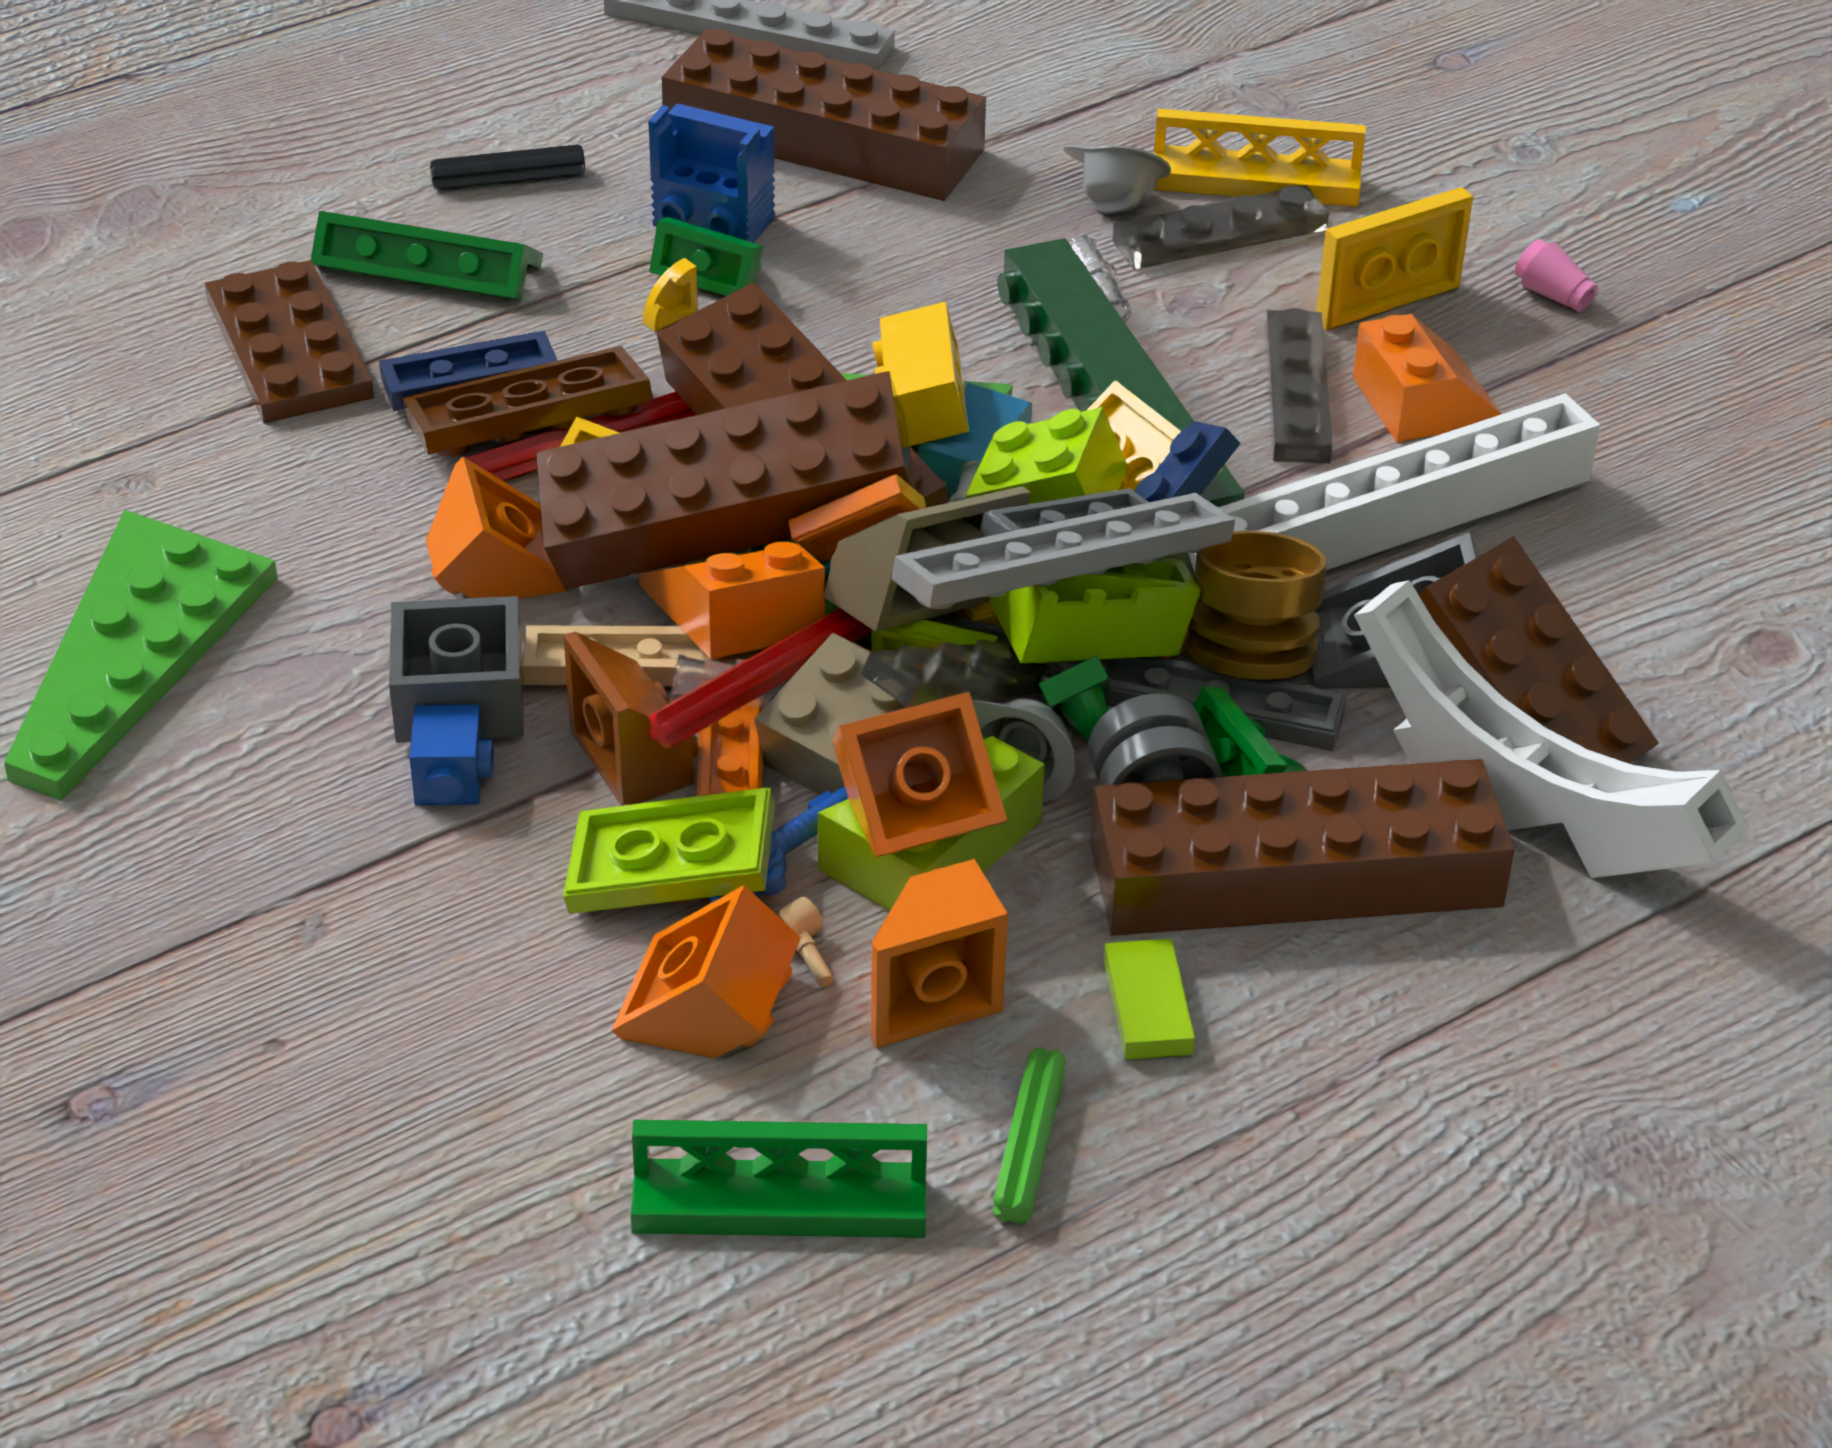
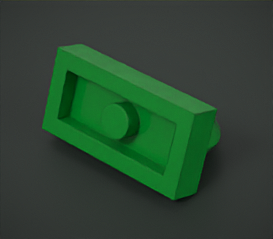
M667 217L657 221L649 272L662 276L673 264L686 258L697 266V287L728 296L752 282H757L758 272L762 267L760 260L763 246Z
M1097 655L1039 683L1047 706L1057 715L1062 713L1071 726L1088 742L1094 726L1108 712L1104 692L1109 690V678Z
M1202 687L1193 706L1200 715L1223 777L1308 771L1299 762L1277 753L1265 739V729L1259 723L1247 717L1223 687Z

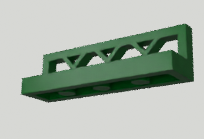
M319 211L310 260H312L314 266L521 301L527 267L541 269L543 253L521 243Z
M633 1119L632 1151L634 1180L630 1214L632 1234L925 1238L927 1124ZM649 1146L680 1147L689 1154L681 1159L650 1158ZM733 1147L753 1148L762 1155L754 1160H735L726 1152ZM806 1149H826L835 1156L827 1161H808L799 1154ZM880 1150H912V1162H880L872 1155Z

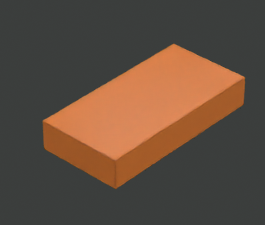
M895 474L788 520L792 540L799 543L805 550L823 562L832 558L838 541L898 514L924 509L926 505L924 497Z

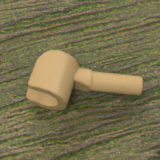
M800 897L781 908L779 918L801 937L796 950L798 954L802 955L819 987H826L833 982L834 977L812 936L822 930L823 921L812 901L806 897Z

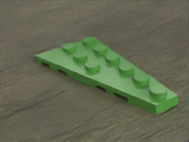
M124 510L6 756L4 765L8 781L62 801L278 579L275 560Z

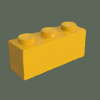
M946 301L880 318L881 340L873 342L874 355L878 366L874 368L875 374L890 371L905 415L909 446L969 432L960 350Z

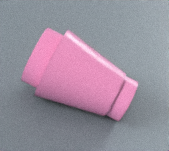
M1542 239L1535 240L1525 249L1515 266V275L1522 279L1521 284L1524 288L1564 306L1571 307L1577 312L1586 309L1598 291V286L1590 281V278L1556 242L1546 243Z

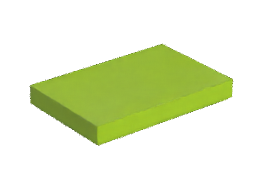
M771 788L579 812L563 893L568 913L574 914L723 896L743 885L751 892L764 891L766 889L776 807Z

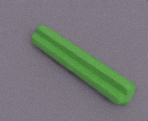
M1037 1047L1028 1053L993 1198V1214L1001 1222L1012 1221L1022 1225L1032 1217L1065 1073L1064 1065L1066 1059L1057 1049L1047 1051L1042 1047Z

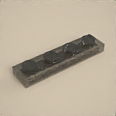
M1307 185L1287 186L1279 191L1254 196L1243 195L1229 201L1204 206L1192 205L1184 210L1159 215H1142L1134 220L1114 223L1113 243L1132 269L1136 270L1326 231L1329 212Z
M1299 308L1267 310L1265 336L1273 461L1330 464L1333 445L1322 312L1306 311Z
M980 639L977 640L976 644L955 645L942 642L938 647L917 648L902 645L899 650L873 651L869 653L861 675L908 708L965 692H970L972 700L1042 694L1039 683L1066 670L1054 662L1021 664L1010 641L992 642Z

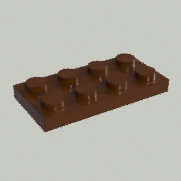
M312 260L285 262L275 268L247 274L234 273L225 276L223 279L205 282L208 304L263 423L374 398L372 379Z
M617 346L402 397L406 419L427 454L436 453L439 456H455L468 451L470 445L488 440L498 443L513 442L525 437L526 431L546 426L552 429L571 428L576 417L582 419L601 413L608 416L629 414L638 408V404L653 401L650 379L623 346Z
M1514 536L1426 586L1418 594L1436 625L1465 661L1506 700L1545 728L1587 750L1628 764L1659 744Z

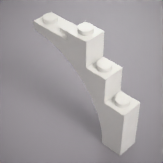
M1410 580L1391 584L1354 615L1406 716V719L1393 731L1410 764L1483 759L1507 830L1563 823L1591 878L1714 863L1749 828L1721 770L1675 772L1631 765L1587 750L1545 728L1506 700L1456 650L1432 619Z

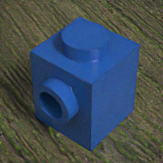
M480 704L415 705L409 756L415 805L480 804L482 778H493L494 773L493 740L483 739Z

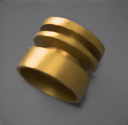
M1251 530L1233 531L1231 542L1204 547L1201 552L1196 553L1194 580L1201 589L1190 621L1192 626L1189 628L1188 637L1189 655L1198 664L1214 672L1237 678L1272 680L1290 678L1307 672L1316 662V637L1319 635L1320 624L1319 615L1314 610L1322 604L1326 556L1316 546L1299 538L1275 532Z

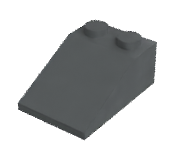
M1470 532L1323 592L1322 604L1314 610L1319 615L1320 627L1319 635L1316 637V662L1312 669L1314 680L1319 689L1390 686L1354 615L1391 584L1410 580L1417 594H1419L1426 586L1482 555Z

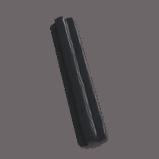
M576 144L434 159L430 162V175L434 189L445 190L579 176L585 173L586 165L582 146Z

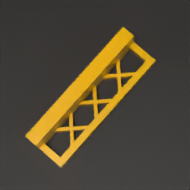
M1158 108L1154 154L1166 160L1172 170L1167 177L1158 180L1154 190L1358 207L1366 125ZM1167 127L1188 128L1198 138L1187 147L1165 145ZM1227 131L1240 132L1250 143L1239 151L1226 150L1216 139ZM1278 136H1291L1302 147L1291 155L1277 154L1268 143ZM1331 140L1353 141L1351 160L1329 158L1320 148Z

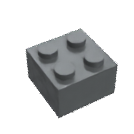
M518 596L391 602L389 689L396 743L411 742L415 705L480 704L483 738L496 739L500 737L524 736L523 651Z

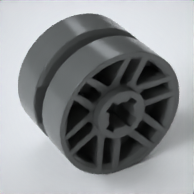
M1155 693L1128 699L1105 713L1096 723L1089 737L1088 753L1100 785L1223 777L1199 713L1188 701L1174 695Z

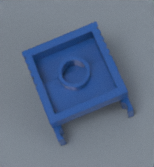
M678 103L668 113L670 107L662 105L648 121L651 182L653 183L651 186L653 191L651 198L654 200L652 202V207L654 208L652 215L655 217L652 220L653 226L657 227L659 219L669 217L755 243L775 218V211L773 210L775 207L773 202L775 198L773 193L775 190L773 185L775 178L772 176L775 173L774 127Z

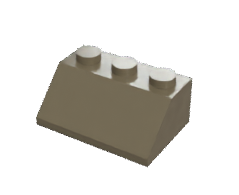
M1021 486L898 514L838 541L836 551L830 561V573L823 597L875 632L988 603L990 597H979L957 602L952 607L946 609L926 607L920 604L916 597L892 580L894 558L897 555L986 537L980 533L984 512L1027 505L1031 491Z

